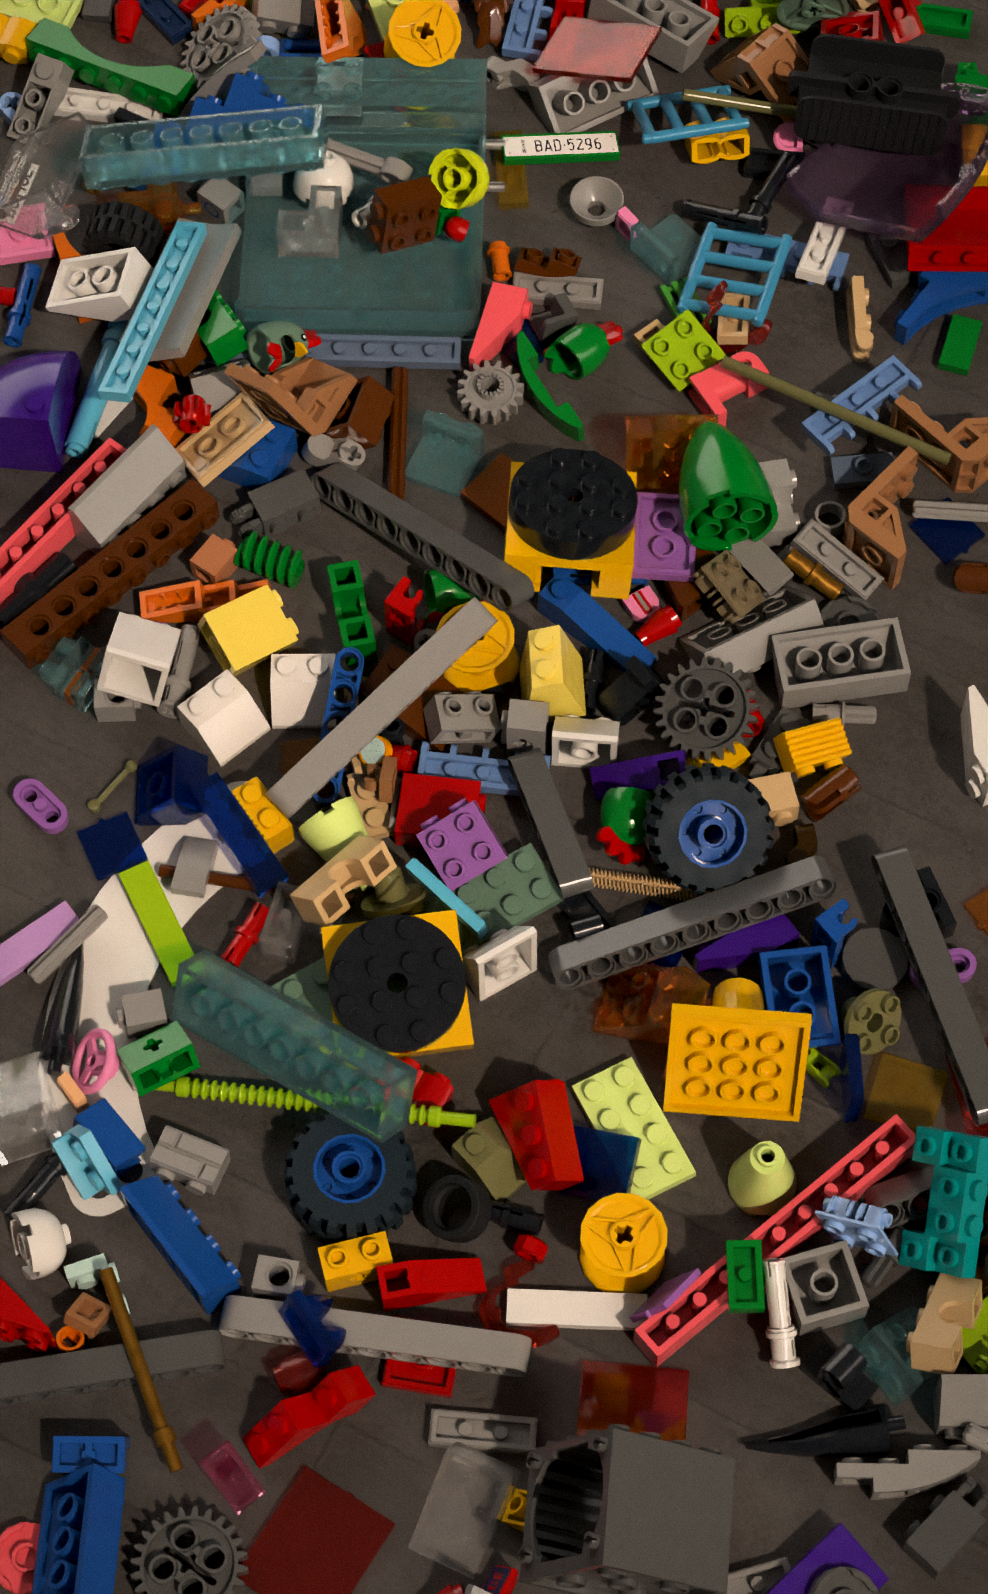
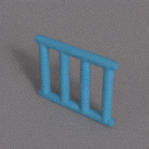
M730 85L694 89L731 95ZM682 91L637 98L625 102L627 111L633 112L643 132L642 142L644 145L749 128L750 126L748 118H742L738 109L723 107L729 120L713 122L704 104L690 102L701 124L684 127L674 107L675 104L689 102L681 100ZM661 107L672 129L655 131L645 109Z
M708 222L686 278L676 311L682 314L688 309L694 312L752 321L755 327H762L787 258L792 237L788 234H783L779 238L718 228L714 222ZM713 239L776 249L773 261H766L709 250ZM710 263L768 273L765 284L758 285L701 275L704 264ZM696 286L760 297L756 310L692 299Z

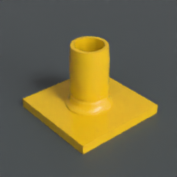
M730 978L722 981L715 988L711 1006L672 1003L663 1111L799 1122L812 1014L765 1010L762 989L755 982L745 978Z

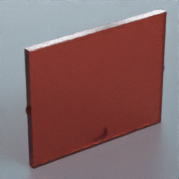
M564 17L532 67L533 73L631 83L661 34L662 27Z
M584 1360L576 1435L584 1436L587 1435L588 1430L603 1431L610 1424H622L629 1426L630 1432L633 1433L654 1432L660 1434L661 1440L686 1441L689 1370Z
M305 1466L249 1551V1558L241 1563V1565L248 1567L249 1574L240 1575L238 1578L248 1588L258 1594H352L392 1532L395 1523L354 1498L352 1493H346Z

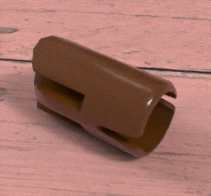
M964 562L958 564L952 573V581L956 588L964 593L988 595V563Z
M844 764L839 765L801 794L807 815L811 821L817 822L822 820L860 791L861 784L855 786L859 782V778L850 767Z

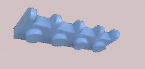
M514 0L502 46V56L522 58L536 62L541 61L543 53L540 50L533 49L535 40L545 41L548 35L546 30L538 28L540 19L551 18L553 15V9L544 6L545 0Z
M766 233L764 234V235H767V236L778 237V236H774V235H770V234H766ZM791 241L780 278L784 279L786 271L796 274V269L807 243ZM728 242L725 254L773 261L776 249ZM837 252L826 281L834 283L833 291L839 292L849 261L848 253ZM807 281L808 285L813 286L814 282Z
M892 355L831 402L877 421L879 416L874 410L886 401L893 404L900 397L897 393L908 385L917 391L922 387V383L904 364ZM820 410L801 423V430L828 456L835 452L831 442L839 436L843 435L848 440H852L856 436L855 431L851 428L854 425Z
M422 741L417 774L481 781V791L484 793L519 796L508 766V760L489 758L490 748H483L482 757L458 755V745L451 744L450 754L429 751V742ZM544 755L550 770L551 755Z

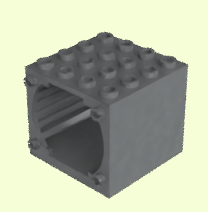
M610 1424L603 1431L588 1430L587 1435L567 1436L566 1441L562 1442L548 1441L546 1446L532 1449L531 1453L528 1454L526 1460L530 1461V1463L526 1462V1467L529 1468L523 1545L518 1550V1554L522 1556L517 1557L518 1562L521 1563L520 1583L570 1594L727 1593L735 1458L721 1455V1450L717 1448H692L691 1442L685 1440L664 1441L661 1440L660 1434L654 1432L633 1433L630 1432L629 1426L622 1424Z

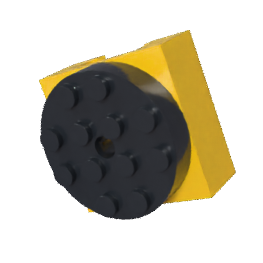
M556 448L553 451L539 454L525 463L511 461L503 561L527 575L533 583L534 592H540L541 568L545 566L592 570L590 596L629 599L634 566L635 518L638 504L636 490L637 472L625 471L617 463L596 451Z
M456 909L410 916L386 915L364 922L321 927L339 1066L390 1060L393 1057H413L473 1048L474 1040ZM395 974L403 977L407 982L406 989L401 993H393L387 987L389 979L394 977Z

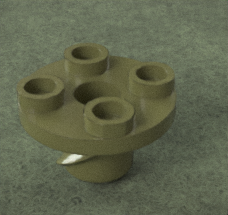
M397 865L391 873L373 887L375 893L366 897L361 903L363 915L375 919L386 915L418 913L425 908L423 902L427 895L425 889L420 884H405L401 868Z
M881 988L869 989L858 997L854 996L847 999L840 1010V1019L844 1024V1037L847 1044L853 1050L864 1055L876 1054L887 1046L894 1045L900 1037V999Z

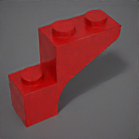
M359 1365L331 1372L311 1392L281 1400L242 1439L259 1469L266 1467L329 1424L356 1414L376 1393Z

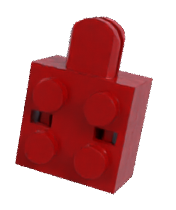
M879 10L865 13L859 11L850 12L847 16L821 20L820 34L845 35L848 37L884 41Z

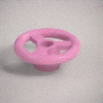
M102 1028L89 1031L81 1039L75 1050L71 1068L72 1079L85 1095H91L101 1090L107 1081L112 1079L118 1072L120 1061L116 1054L115 1041L110 1032ZM100 1038L104 1041L106 1051L97 1049L96 1039ZM87 1050L86 1066L82 1072V1062ZM92 1075L98 1077L92 1084L87 1085Z

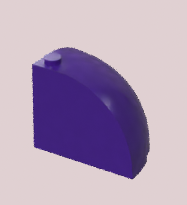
M39 352L16 358L0 366V468L62 473L66 454L64 443L71 428L82 372L81 363L76 352Z

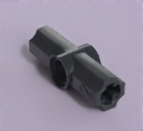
M57 551L34 574L28 572L17 581L14 593L0 605V629L6 627L77 570V566L66 554Z

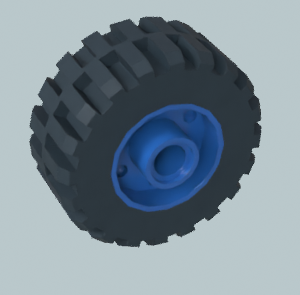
M703 763L702 767H696L694 764L685 766L684 772L680 774L674 771L667 776L669 781L664 786L660 783L654 789L656 793L654 800H648L645 807L648 814L647 818H643L642 828L646 833V836L643 838L645 846L651 854L650 857L668 879H671L684 890L690 888L694 893L704 894L705 891L713 892L736 884L745 877L750 879L757 875L753 870L758 864L764 866L768 859L765 855L766 848L772 849L774 839L770 836V831L774 830V819L769 815L771 809L768 802L753 783L730 767L724 765L717 767L713 763ZM712 825L711 829L704 833L706 827Z
M353 1108L342 1109L343 1115L334 1116L333 1111L323 1114L324 1121L320 1123L313 1119L305 1125L307 1132L304 1135L298 1133L293 1139L294 1148L287 1151L285 1158L284 1182L288 1201L297 1221H302L303 1228L310 1235L316 1232L319 1240L330 1244L332 1239L342 1242L386 1231L388 1237L387 1230L391 1227L397 1230L403 1224V1215L410 1214L413 1207V1197L416 1196L417 1192L416 1164L410 1143L405 1142V1135L398 1127L391 1128V1121L384 1116H380L378 1120L373 1119V1111L365 1109L362 1110L361 1115L353 1114Z

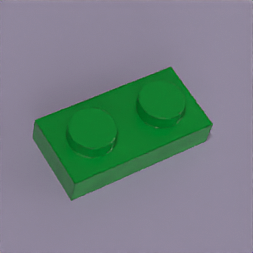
M726 1240L728 1313H764L765 1299L761 1240Z

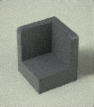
M566 293L554 295L550 311L531 316L529 324L540 343L557 339L564 332L575 326L578 314Z

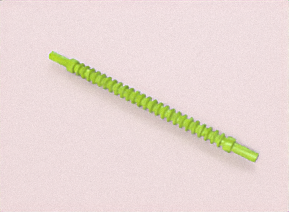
M185 1076L155 1089L157 1091L174 1092L177 1097L187 1098L191 1094L193 1099L200 1095L202 1100H206L209 1096L212 1101H215L218 1097L221 1102L229 1099L230 1103L238 1100L239 1104L247 1101L249 1105L257 1102L258 1106H262L266 1103L268 1108L276 1104L278 1109L285 1105L287 1110L294 1106L296 1111L303 1107L305 1112H309L312 1108L315 1113H319L320 1110H323L324 1114L333 1111L334 1115H338L339 1112H342L343 1115L342 1109L353 1108V1114H361L362 1110L365 1109L373 1111V1119H376L377 1116H384L385 1118L388 1117L391 1122L399 1119L400 1123L409 1120L410 1124H414L415 1121H418L420 1126L427 1122L429 1127L437 1128L441 1124L475 1128L476 1114L443 1111L441 1106H430L429 1109H426L424 1104L417 1108L416 1104L412 1103L410 1107H407L405 1102L398 1106L396 1101L389 1105L387 1100H383L380 1104L377 1099H374L372 1102H369L368 1098L360 1101L359 1097H354L353 1100H350L349 1096L341 1099L338 1094L331 1098L329 1093L322 1097L320 1092L313 1096L311 1091H307L306 1095H304L301 1090H298L295 1094L292 1089L284 1092L283 1088L275 1091L274 1087H269L268 1090H265L264 1086L256 1089L255 1085H250L247 1088L244 1083L240 1087H237L235 1082L228 1086L226 1081L219 1085L217 1080L210 1084L208 1079H204L201 1083L199 1078L191 1081L190 1077Z

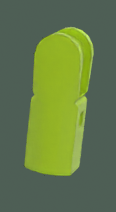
M808 1049L806 1071L821 1087L827 1088L830 1085L829 1080L834 1075L838 1077L841 1074V1070L818 1049ZM817 1062L824 1066L820 1071L813 1066Z

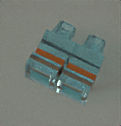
M80 636L78 641L62 637L55 651L57 656L64 660L60 665L49 660L45 661L39 669V675L44 682L51 686L53 695L85 713L94 700V680L99 679L106 648L102 647L99 649L91 645L82 636Z

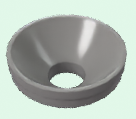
M601 176L588 177L579 181L573 187L570 194V207L573 215L580 222L590 226H604L616 220L617 211L623 208L624 195L619 185L613 180ZM598 205L603 207L605 212L600 216H593L588 212V209Z

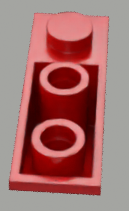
M481 1258L408 1260L376 1266L384 1312L487 1292Z

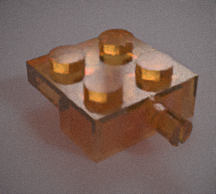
M177 178L147 180V190L117 193V201L131 203L153 214V217L161 222L160 225L164 228V236H170L178 217L202 215L201 202H182L179 196Z

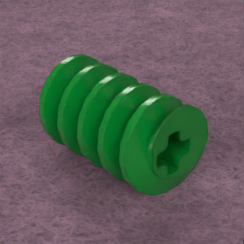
M253 531L240 544L234 560L235 565L238 567L243 565L244 569L248 571L254 569L255 574L260 576L265 574L267 579H277V582L282 585L288 583L289 588L294 589L299 584L305 569V563L302 560L303 550L298 549L294 556H292L291 545L287 544L283 551H280V541L276 540L270 547L268 546V536L265 535L260 542H257L258 532Z

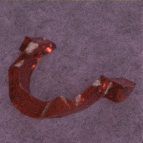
M724 280L717 284L706 297V302L710 305V309L701 324L716 343L717 330L711 329L710 320L723 306L721 300L728 288V284ZM765 319L762 327H755L748 334V345L751 343L755 345L764 343L772 328V322ZM748 345L718 346L725 354H736Z
M527 1260L512 1264L504 1269V1281L487 1291L479 1306V1315L485 1329L527 1336L532 1339V1348H538L558 1338L560 1335L558 1327L552 1325L537 1330H516L506 1326L501 1321V1309L495 1305L496 1297L501 1290L517 1285L519 1278L535 1269L534 1261Z

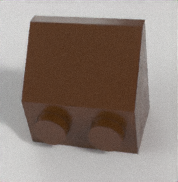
M370 375L357 379L356 385L329 428L322 434L331 438L347 437L359 443L364 450L373 448L379 443L385 421L391 414V406L395 395Z

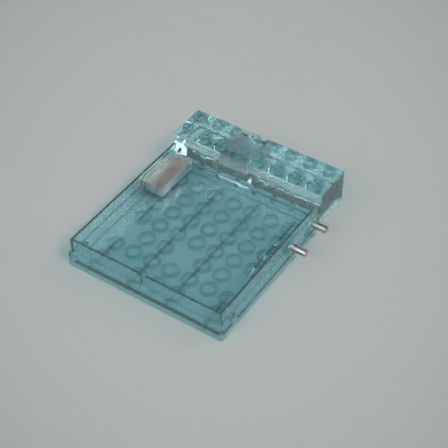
M261 56L257 62L251 64L250 72L263 76L262 82L271 87L268 96L271 92L287 98L285 104L296 107L298 102L313 108L312 114L320 118L317 130L326 134L333 141L384 159L386 157H395L403 160L413 168L409 180L425 176L431 179L432 175H428L429 167L433 159L443 150L453 148L468 149L481 156L486 164V150H502V146L506 145L505 139H486L487 59H448L443 64L430 68L414 66L402 58L343 57L326 64L323 57ZM269 123L249 127L239 299H235L234 305L235 311H238L237 318H239L247 332L265 322L288 320L304 330H315L317 334L461 337V341H474L481 320L485 195L476 205L462 209L461 217L469 220V229L461 243L450 239L444 232L439 236L435 235L434 241L380 254L374 244L369 242L366 228H357L351 216L354 211L368 203V200L374 194V189L389 186L388 183L384 182L378 175L350 166L354 185L351 198L350 196L347 197V203L334 208L316 207L315 201L306 198L305 203L295 195L293 181L298 164L307 156L297 147L301 134L306 127L282 123ZM489 182L487 192L505 191L504 182Z

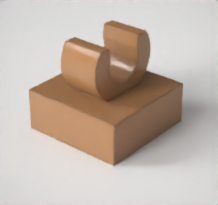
M384 756L382 768L375 764L367 765L364 789L367 791L379 790V802L392 803L397 784V757Z
M82 1292L65 1313L63 1323L88 1335L87 1339L93 1340L111 1318L112 1308L110 1305Z

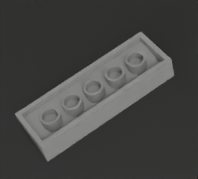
M179 217L177 221L202 223ZM205 223L208 231L149 362L185 357L242 234L237 223ZM153 269V271H152V273H151V275H150V277H149V279H148V282H149V280H150V278H151V276H152V274H153V272H154V269ZM146 284V286H145V288H144V290H143V292H142V294H141V296H140V298H139V300H138V302H137V304H136V307H135V309H134V311H133V313H132V315H131V317H130V319H129V321H128V323H127V325H126V327H125V329H124V332H123V334H122V336H121V338H120V340H119V343L121 342V340H122V338H123V336H124V334H125V331H126V329H127V327H128V325H129V323H130V321H131V319H132V316H133V314H134V312H135V310H136V308H137V306H138V304H139V302H140V299H141V297H142V295H143V293H144V291H145V289H146V287H147V284Z

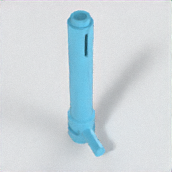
M129 320L109 321L108 323L109 329L105 331L102 338L103 347L64 443L66 447L65 452L71 457L82 458L83 455L88 453L108 400H100L98 389L118 349L119 340Z

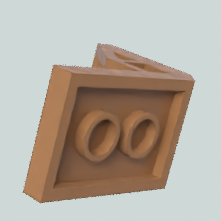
M774 23L746 38L709 71L717 81L730 85V87L747 95H752L761 90L769 102L797 106L798 97H792L786 93L789 73L794 70L808 72L809 58L790 31ZM780 116L783 122H795V118Z
M309 356L274 372L272 376L266 374L262 377L258 371L246 364L243 367H239L230 363L224 371V374L270 418L313 437L327 431L358 381L352 374Z
M901 395L893 402L889 427L952 454L947 465L921 454H918L917 458L920 464L954 493H973L988 480V417L966 418L947 433L938 421L930 419L923 413L917 403L909 401L905 396ZM962 440L967 441L970 446L964 448L959 442Z
M910 446L848 506L842 536L843 545L884 578L882 583L891 590L900 583L907 553L898 508L894 506V503L900 497L904 499L914 487L913 477L918 470L916 463L919 453Z

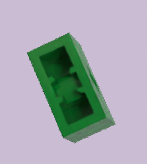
M178 1021L168 1024L116 1050L123 1071L139 1097L200 1068L193 1044Z

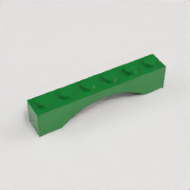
M43 18L26 37L29 61L34 63L37 54L40 53L65 62L74 70L73 78L175 117H179L188 101L196 93L195 76L193 73L171 65L131 66L106 60L82 46L73 36L68 26L47 18Z

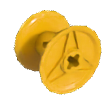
M405 0L400 4L389 20V31L384 39V56L387 65L394 74L408 83L420 85L436 82L447 74L454 62L455 52L461 43L462 28L457 14L442 0Z
M468 602L453 607L442 617L436 632ZM487 602L480 603L498 621L442 674L445 679L465 694L472 691L481 692L509 681L513 684L519 672L520 657L514 645L515 629L510 617L504 611Z
M615 1193L601 1198L588 1209L581 1223L579 1261L585 1276L597 1289L612 1293H640L658 1279L664 1267L668 1229L662 1213L651 1201L636 1194Z

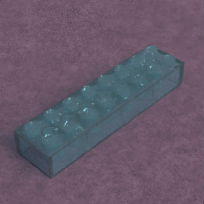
M323 104L86 126L79 163L86 190H107L125 186L134 188L147 184L165 185L169 182H196L202 179L213 178L222 180L235 176L254 177L258 174H284L289 171L300 170L310 172L324 168L329 133Z
M207 950L179 963L171 1015L173 1022L178 1021L180 1026L381 1143L407 1127L417 1069Z

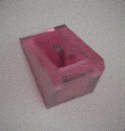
M225 1440L199 1462L205 1477L237 1515L266 1492L228 1440Z

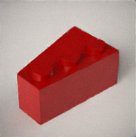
M534 1080L489 1100L492 1110L531 1190L561 1191L584 1181L564 1081Z

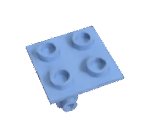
M833 1195L831 1198L826 1197L824 1199L823 1211H815V1214L823 1224V1228L828 1231L834 1243L847 1240L849 1249L857 1246L865 1248V1251L877 1257H884L885 1254L898 1257V1252L883 1231L884 1227L889 1228L893 1220V1215L888 1213L886 1208L873 1205L868 1207L866 1203H861L859 1206L857 1201Z

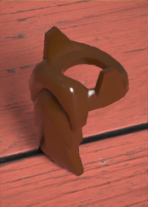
M471 0V4H475V12H478L477 25L480 27L479 36L476 41L477 48H483L487 44L492 43L498 49H502L503 38L501 32L505 26L504 13L508 12V7L513 5L514 0Z

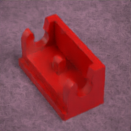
M403 576L384 600L386 632L413 647L415 635L424 628L425 624L423 617L418 619L416 624L415 614L416 607L422 601L423 591L420 589L413 598H409L411 579Z

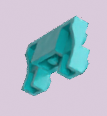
M917 1126L912 1160L934 1165L925 1232L916 1229H903L898 1264L923 1271H936L959 1278H975L980 1236L983 1230L985 1199L988 1194V1137L932 1126Z

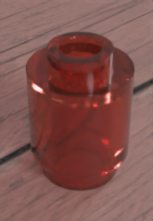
M311 1349L279 1361V1365L272 1367L281 1394L289 1391L293 1394L316 1385L322 1381L321 1375L327 1373L320 1353L313 1355Z

